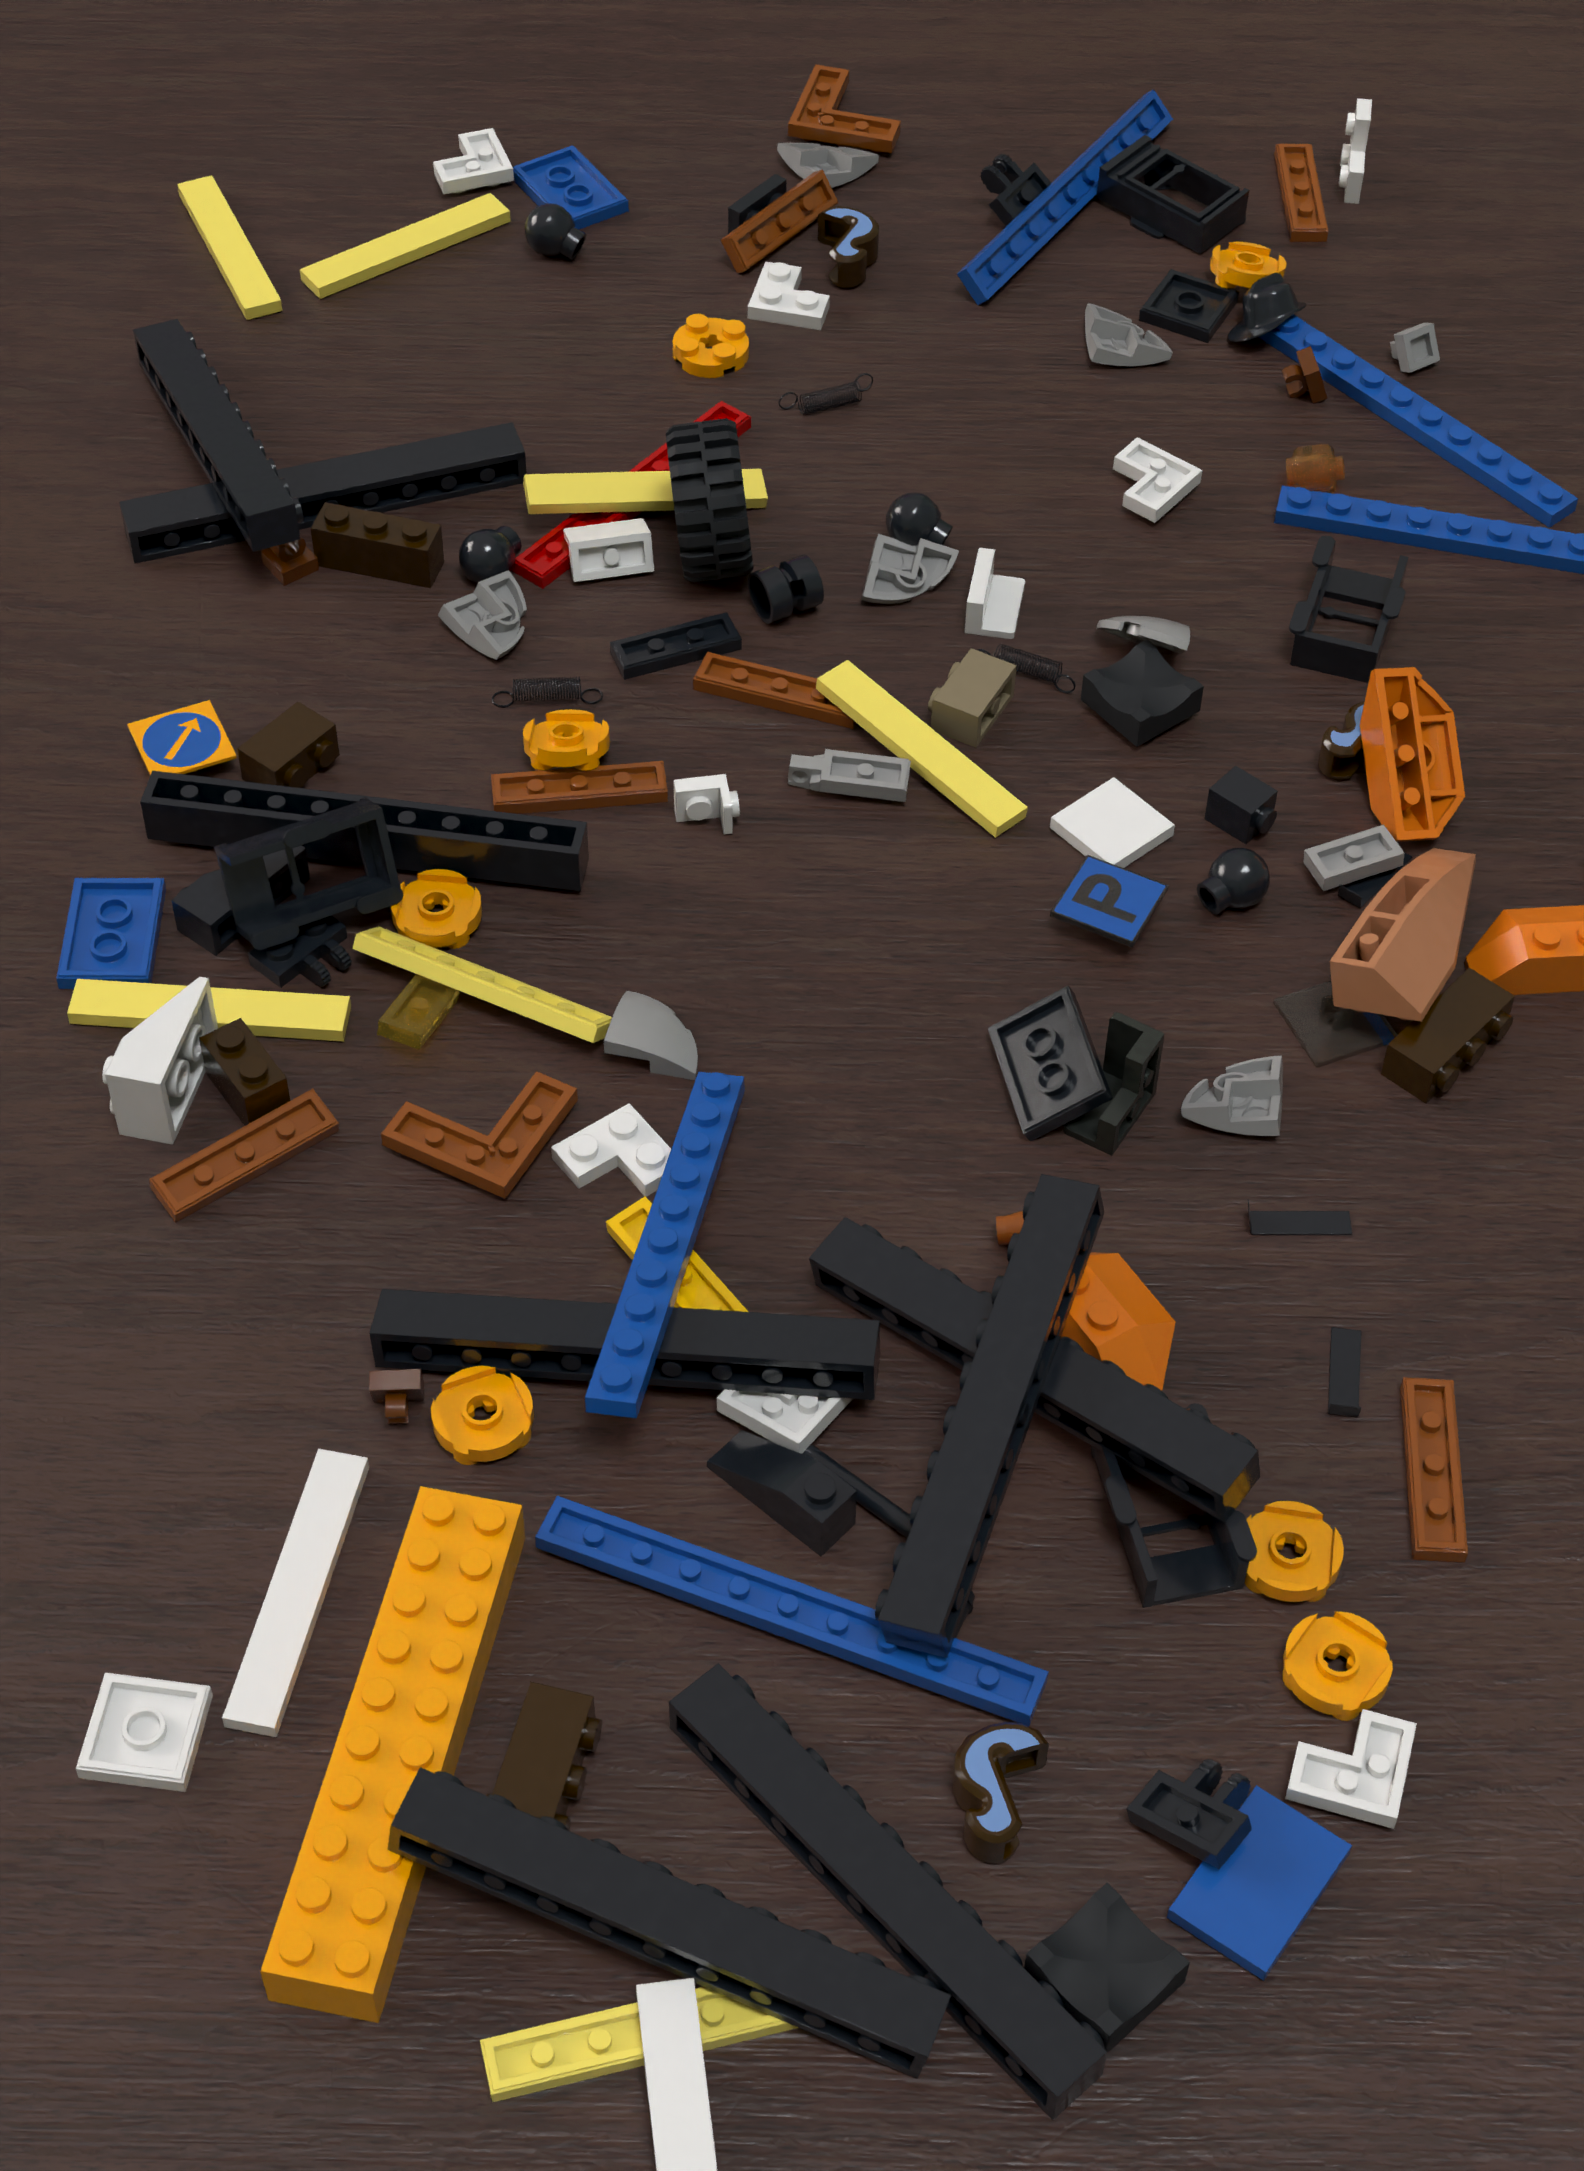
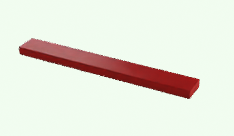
M723 401L717 403L694 421L701 422L727 418L736 422L738 437L751 428V416ZM667 442L628 472L670 471ZM643 511L573 513L517 556L512 572L544 589L571 568L569 548L564 538L565 528L632 520Z

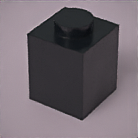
M1235 766L1209 788L1204 819L1244 844H1248L1260 832L1262 834L1266 833L1274 824L1277 817V811L1274 809L1278 791Z

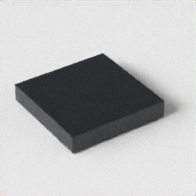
M1170 269L1140 309L1139 321L1209 343L1238 303L1239 291L1223 288L1216 283Z

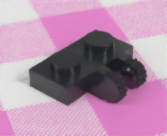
M1001 153L994 158L992 166L989 164L980 172V177L991 193L999 194L989 204V207L1007 226L1051 182L1035 163L1031 164L1025 171H1022L1011 160L1012 158L1009 155H1002Z
M333 916L299 926V934L296 938L263 950L255 948L248 953L250 966L280 988L299 974L314 982L315 985L323 987L331 981V976L325 965L318 961L320 958L340 971H344L352 965L349 953L342 945H339L347 939L346 926Z
M1212 1759L1204 1760L1185 1783L1158 1770L1126 1810L1130 1823L1221 1869L1252 1830L1249 1816L1238 1811L1241 1804L1247 1798L1248 1793H1250L1251 1781L1240 1773L1232 1774L1230 1778L1228 1777L1227 1782H1224L1214 1796L1211 1797L1213 1790L1216 1789L1222 1778L1223 1767L1220 1763Z

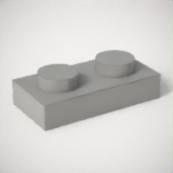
M1383 824L1305 849L1303 863L1321 889L1326 891L1338 887L1339 884H1348L1403 866L1405 853Z

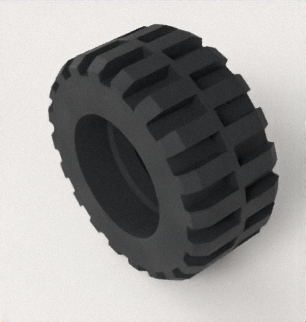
M725 418L673 425L666 431V442L684 579L695 583L747 576L754 570L736 422Z

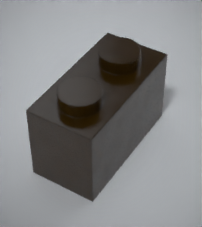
M296 702L237 748L242 780L301 788L306 781L324 767L329 766L340 755L336 724L300 702Z
M241 1018L199 1037L207 1076L245 1126L290 1101L286 1076Z

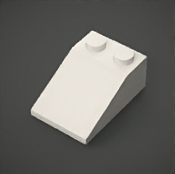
M199 976L121 1039L114 1056H109L106 1059L102 1078L104 1084L108 1085L111 1098L110 1112L115 1115L119 1135L174 1144L206 1072L199 1037L218 1029L209 978Z

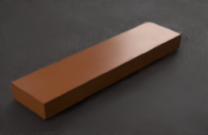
M1276 144L1274 156L1290 242H1327L1328 226L1312 144Z
M819 170L812 173L721 239L737 273L748 270L818 218V214L839 203L824 171Z
M711 652L706 653L693 678V690L851 729L856 724L853 719L816 690L817 678Z
M664 761L602 765L587 771L565 768L491 774L494 811L526 814L668 802Z
M312 1088L150 1178L149 1187L176 1223L338 1132L339 1123Z
M1403 1377L1400 1390L1413 1560L1465 1563L1468 1555L1454 1380Z

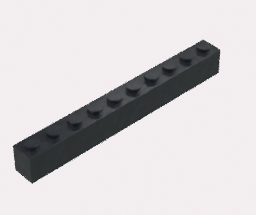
M178 319L133 329L140 366L252 551L255 552L300 540L298 523L303 522L304 518L298 498H291L285 478H278L273 459H266L261 440H254L248 420L242 421L238 404L236 402L231 403L225 384L219 385L215 368L213 366L208 367L202 348L197 349L192 332H186Z
M513 422L277 470L278 478H285L291 498L297 497L300 502L304 520L298 523L299 530L312 527L325 502L383 513L523 484L524 474H527L525 450ZM212 483L119 502L124 530L134 564L246 541Z
M152 771L140 801L147 838L153 840L211 847L224 843L229 845L359 802V799L366 797L383 809L396 869L418 872L431 869H445L458 872L467 878L581 891L589 861L587 822L161 771ZM355 826L302 845L306 848L307 858L364 865Z
M1041 1174L1035 1192H1028L1025 1198L1023 1226L1020 1234L1014 1233L1010 1239L1007 1252L1009 1264L1005 1275H998L994 1282L992 1290L993 1307L989 1318H982L976 1334L977 1351L973 1362L967 1361L962 1369L960 1377L961 1394L957 1405H951L947 1410L943 1425L945 1438L940 1451L934 1450L927 1466L928 1484L923 1497L917 1496L913 1502L910 1512L911 1530L906 1543L900 1542L896 1548L892 1566L895 1574L889 1590L883 1589L876 1603L875 1618L879 1621L887 1643L945 1658L948 1657L1105 1213L1099 1185Z
M846 1217L843 1218L809 1257L816 1286L871 1318L880 1320V1323L961 1370L967 1361L973 1362L977 1351L976 1334L982 1318H989L993 1307L991 1293L987 1291L978 1292L963 1284L960 1278L952 1271L945 1268L939 1270L924 1262L911 1248L907 1246L898 1247L885 1240L872 1226L867 1224L861 1226ZM1065 1336L1060 1338L1034 1412L1099 1450H1101V1447L1114 1454L1119 1462L1219 1520L1226 1522L1260 1478L1259 1453L1252 1442L1239 1433L1233 1432L1229 1434L1218 1428L1202 1412L1194 1408L1185 1409L1172 1402L1156 1386L1151 1384L1142 1385L1126 1376L1125 1372L1115 1363L1109 1360L1100 1361L1087 1354L1071 1338Z
M382 1289L369 1332L375 1367L458 1372L474 1366H490L496 1368V1373L511 1376L512 1373L519 1377L591 1381L617 1304ZM674 1307L648 1385L875 1400L881 1355L880 1320Z
M718 1663L669 1701L670 1729L910 1975L925 1977L934 1982L940 1991L951 1995L945 2011L1052 2120L1059 2116L1103 2075L1107 2051L1104 2049V2042L1098 2032L1085 2021L1078 2023L1063 2008L1062 1999L1056 1990L1044 1980L1037 1982L1022 1967V1960L1015 1949L1004 1940L997 1942L982 1927L981 1918L974 1908L964 1900L957 1902L943 1888V1882L934 1868L925 1861L918 1863L904 1849V1843L895 1829L885 1822L879 1824L866 1811V1805L861 1796L849 1785L842 1787L829 1774L828 1767L823 1758L810 1747L804 1749L792 1737L791 1730L786 1721L775 1711L768 1713L755 1700L753 1690L741 1676L734 1675L732 1677Z
M420 1767L390 1826L387 1849L685 1979L694 1978V1982L916 2079H918L929 2057L951 1997L950 1994L940 1991L934 1982L918 1975L905 1976L885 1967V1964L879 1958L871 1954L849 1952L833 1945L831 1940L820 1932L810 1929L798 1930L780 1922L772 1912L764 1908L755 1906L747 1908L726 1899L725 1895L713 1886L707 1884L693 1885L673 1876L668 1868L652 1861L642 1863L621 1854L619 1849L608 1841L602 1839L588 1840L568 1831L563 1823L547 1816L537 1818L516 1809L515 1805L503 1796L497 1794L484 1795L467 1788L457 1777L446 1772L438 1771L432 1773Z

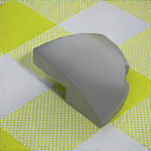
M778 143L777 146L780 156L796 174L805 179L812 173L823 170L831 188L860 177L876 165L879 159L877 154L842 146L836 148L820 146V144Z
M1091 303L1087 304L1085 309V334L1092 362L1113 366H1143L1170 360L1173 352L1160 337L1150 330L1146 331L1143 338V329L1131 323V319L1109 309Z
M878 534L872 550L861 600L880 604L903 603L911 601L913 597L927 590L932 591L950 572L959 550L921 538L917 546H911L897 539Z
M507 570L478 582L473 593L444 604L438 616L468 645L482 654L497 660L509 653L520 640L525 629L524 626L520 628V617L524 616L527 607L519 584L510 571Z
M1149 616L1112 617L1099 620L1096 627L1099 630L1134 643L1139 640H1148L1154 645L1178 654L1187 651L1190 643L1189 626L1162 618Z
M626 991L608 1027L604 1039V1053L650 1061V1073L696 1080L698 1054L691 1031L685 1028L676 1017V1013L665 1004L649 996Z
M1282 1055L1252 1059L1226 1067V1073L1218 1076L1213 1082V1087L1210 1089L1208 1079H1203L1189 1091L1181 1106L1182 1117L1209 1128L1230 1133L1254 1136H1280L1283 1093Z

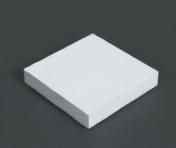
M1114 777L1053 815L1050 821V828L1084 856L1120 869L1125 868L1172 837L1175 828L1171 821Z
M105 1673L76 1766L78 1778L186 1792L213 1697L211 1686Z

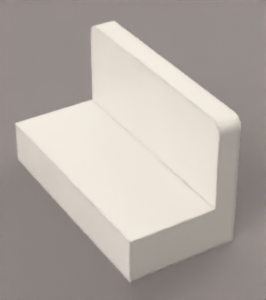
M642 518L564 529V538L569 548L571 575L574 582L654 571L651 532Z
M979 548L967 599L965 633L1013 639L1025 580L1023 578L994 575L995 550Z

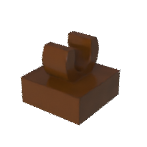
M1311 346L1296 351L1300 366L1290 365L1282 370L1285 382L1289 383L1286 387L1290 398L1300 397L1308 390L1313 404L1328 399Z
M301 536L300 540L273 546L261 551L263 564L283 586L319 570L318 558L306 546V542Z
M420 1369L369 1371V1392L374 1403L385 1402V1417L388 1419V1425L409 1424L408 1402L424 1401V1379Z

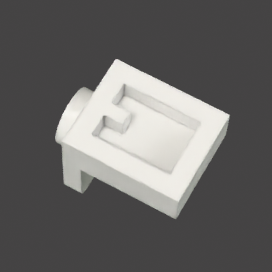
M726 774L674 780V812L676 822L720 817L723 834H732L733 817L740 816V807L737 791H729Z

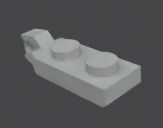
M825 749V754L815 755L814 757L792 754L788 772V785L819 792L906 802L911 761L905 758Z

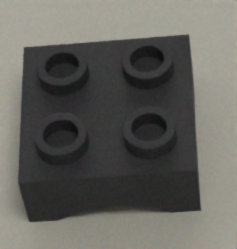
M1145 640L1136 645L1125 657L1115 664L1102 669H1093L1084 674L1081 700L1138 747L1199 712L1204 686L1195 678L1184 676L1173 669L1161 656L1157 647L1148 640Z
M1106 1883L1093 1894L1088 1902L1066 1924L1026 1953L1024 1969L1037 1982L1044 1980L1049 1983L1061 1997L1063 2008L1078 2023L1085 2021L1098 2032L1104 2042V2049L1108 2053L1185 1982L1190 1962L1176 1948L1164 1942L1146 1927L1126 1904L1122 1896L1109 1883Z

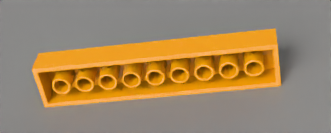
M420 1486L260 1970L268 2001L379 2023L426 1866L387 1850L390 1826L420 1767L432 1773L441 1771L454 1776L525 1542L522 1505Z

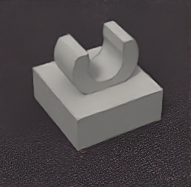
M1424 322L1394 334L1395 341L1390 342L1392 357L1399 360L1401 372L1410 373L1440 361L1434 323Z

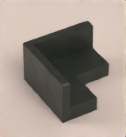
M1119 1012L1113 1013L1109 1019L1103 1072L1113 1099L1067 1122L1064 1125V1133L1113 1156L1156 1094L1165 1033Z

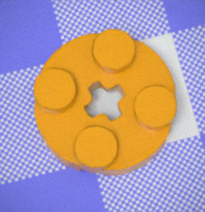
M1229 242L1228 249L1220 251V245L1213 249L1210 270L1216 275L1215 283L1223 288H1235L1237 286L1251 288L1258 279L1272 273H1280L1284 278L1286 260L1280 254L1278 261L1270 257L1271 249L1262 245L1248 242Z
M692 314L686 318V324L681 326L674 334L673 358L675 362L678 359L682 363V369L685 372L698 377L724 376V370L734 366L736 372L747 363L749 358V338L745 333V325L739 320L708 318L703 314Z
M572 709L552 711L546 713V721L535 726L534 718L525 725L523 729L524 751L530 757L531 766L537 770H548L553 767H575L583 771L592 770L599 766V758L609 750V725L604 719L602 725L595 722L594 714L588 711Z
M431 869L417 873V880L410 882L407 886H405V881L400 884L403 898L399 903L391 905L392 921L398 934L433 948L447 946L456 949L465 946L469 942V935L477 929L481 921L482 906L480 892L476 887L474 890L473 887L468 885L465 876L451 870ZM436 904L443 905V910H442V911H439V912H431V911H428V910H433V908H434V906H435Z
M469 1367L448 1377L441 1385L442 1392L436 1397V1401L433 1399L431 1419L434 1434L440 1445L452 1453L454 1459L460 1464L473 1465L477 1462L501 1459L526 1446L530 1441L531 1427L534 1421L532 1396L526 1384L512 1373L510 1378L504 1374L496 1373L495 1367ZM478 1407H484L486 1412L496 1411L487 1420L473 1419L475 1417V1409Z
M1276 1501L1265 1505L1263 1512L1255 1514L1252 1518L1250 1515L1246 1519L1257 1547L1256 1558L1249 1562L1245 1579L1246 1587L1254 1593L1264 1594L1281 1601L1316 1602L1321 1600L1326 1595L1327 1589L1336 1581L1341 1568L1344 1554L1341 1535L1336 1527L1333 1532L1331 1527L1323 1521L1324 1514L1310 1505L1296 1501ZM1285 1543H1291L1295 1545V1552L1303 1554V1556L1288 1559L1280 1555L1277 1550H1283Z
M1335 1611L1333 1617L1324 1616L1318 1619V1614L1308 1616L1293 1628L1287 1639L1283 1655V1682L1297 1698L1312 1709L1332 1715L1341 1721L1355 1719L1363 1709L1369 1710L1376 1705L1388 1688L1393 1666L1386 1650L1387 1642L1383 1634L1372 1623L1352 1613ZM1341 1655L1347 1659L1346 1668L1348 1671H1334L1328 1667V1663L1323 1659L1328 1657L1335 1660Z

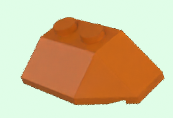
M1415 667L1374 669L1370 674L1360 721L1371 810L1380 823L1385 825L1396 842L1435 840L1444 830L1443 828L1465 798L1454 712L1440 695L1422 679L1421 673Z
M1584 905L1504 909L1466 956L1464 962L1466 970L1471 968L1513 995L1584 991Z
M1091 1252L1061 1337L1071 1338L1082 1347L1084 1352L1100 1361L1109 1360L1115 1363L1125 1372L1126 1376L1140 1384H1151L1162 1391L1176 1321L1119 1253Z

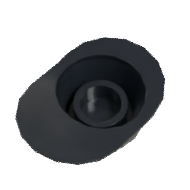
M1272 273L1258 279L1251 289L1244 293L1243 320L1229 332L1228 339L1232 342H1242L1262 336L1279 326L1292 314L1304 309L1306 303L1297 301L1292 287L1289 283L1284 282L1280 273Z

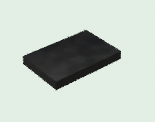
M1069 986L1054 992L988 1028L1021 1129L1030 1142L1113 1099L1076 995Z

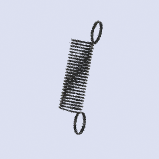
M863 373L854 382L801 394L800 404L805 414H810L860 402L862 400V391L868 390L872 386L873 377L868 373ZM864 375L870 376L872 379L870 385L865 389H861L857 380ZM787 392L780 397L778 403L782 409H790L798 402L801 411L798 396L795 393ZM794 394L796 396V401L791 406L782 407L780 405V401L785 395Z
M1002 643L998 645V647L1002 645L999 659H1004V661H1009V663H1014V665L1017 662V672L1053 682L1055 687L1063 693L1074 691L1076 687L1074 680L1067 675L1061 674L1062 662L1015 649V647L1013 648ZM977 649V651H982L987 653L988 655H991L988 651L984 649ZM1057 668H1058L1057 676H1056V678H1055V680H1054V677H1055V674H1056V670H1057ZM1061 676L1072 681L1074 685L1073 690L1064 691L1057 686Z
M579 676L578 680L577 677L575 679L570 677V681L567 677V683L566 677H564V681L563 677H561V680L560 677L558 679L553 677V682L551 677L550 682L548 677L547 681L546 678L544 680L543 678H539V680L536 678V683L535 678H533V682L532 678H530V681L529 678L527 680L522 678V681L519 678V682L516 678V682L513 679V694L509 691H498L492 696V702L495 706L501 708L511 706L514 703V684L516 701L517 686L519 701L520 688L521 701H523L522 688L525 701V683L527 701L528 683L530 701L531 685L533 700L534 687L535 700H537V689L538 700H540L539 687L542 700V682L544 700L545 683L547 700L548 686L550 700L551 688L552 700H554V690L555 700L557 699V692L559 700V682L561 699L562 685L564 699L565 687L566 699H568V689L569 699H571V691L572 699L574 698V693L576 699V683L578 699L580 686L581 700L587 704L600 702L603 694L596 688H588L581 693ZM594 690L601 694V698L597 701L589 702L584 700L582 695L587 691ZM500 693H508L513 697L512 702L507 705H498L493 699Z

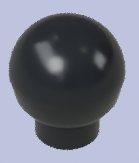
M546 203L537 206L529 213L525 222L524 232L528 244L534 251L546 256L562 254L573 260L580 252L586 240V233L575 227L572 215L564 207L557 204Z
M921 493L901 495L892 502L886 514V528L890 537L911 546H917L920 538L943 545L953 529L952 525L941 519V512L938 506L928 496Z
M500 526L496 530L485 528L470 533L464 539L459 549L458 558L462 572L469 580L476 584L507 570L511 572L515 565V556L520 553L522 548L521 540L518 534L507 526Z
M1247 848L1226 850L1211 864L1208 878L1197 885V894L1202 904L1213 914H1219L1226 908L1244 909L1256 905L1268 891L1270 884L1269 868L1265 860L1255 851Z

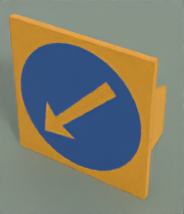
M210 700L127 724L150 775L152 771L186 774L237 758Z

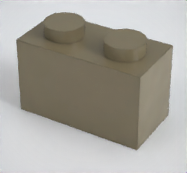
M971 648L961 662L953 664L948 679L942 688L937 687L933 691L928 703V711L932 712L931 728L941 735L977 748L1014 697L1017 665Z

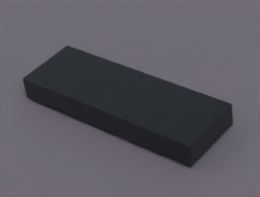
M727 612L610 642V653L624 680L703 660L707 652L722 655L742 650V638Z

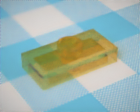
M416 974L378 1020L377 1035L420 1050L457 1003L459 990Z

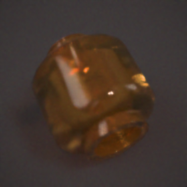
M1327 443L1297 447L1293 451L1292 457L1286 458L1288 486L1333 494L1337 489V480H1345L1343 455L1335 456L1334 448Z

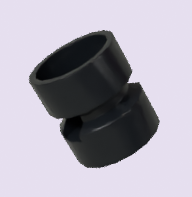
M805 554L781 562L779 568L772 565L752 572L748 577V590L753 607L762 621L767 624L791 616L793 610L802 612L821 605L824 600V589L819 571L810 557Z

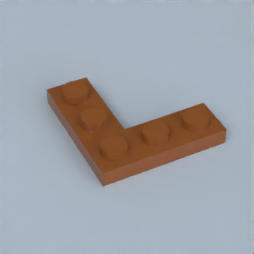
M815 64L789 120L788 136L801 138L805 141L815 140L833 143L842 147L851 146L869 149L876 153H892L900 135L901 121L837 110L849 83V70Z
M536 1071L488 1136L406 1101L381 1133L382 1145L506 1199L578 1101L577 1088Z

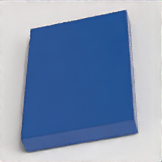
M573 145L513 166L514 182L537 206L553 203L564 207L572 215L577 229L588 227L629 211V201Z
M164 878L74 879L56 977L59 989H74L77 979L152 983L166 894Z
M1256 1785L1238 1810L1249 1816L1252 1827L1250 1833L1221 1869L1202 1861L1169 1908L1167 1918L1264 1981L1349 1856L1352 1845Z

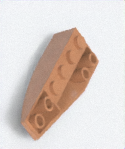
M1433 848L1408 863L1381 888L1362 912L1330 960L1334 1006L1353 1009L1357 1012H1369L1397 1017L1402 1020L1422 1022L1455 970L1476 864V854Z

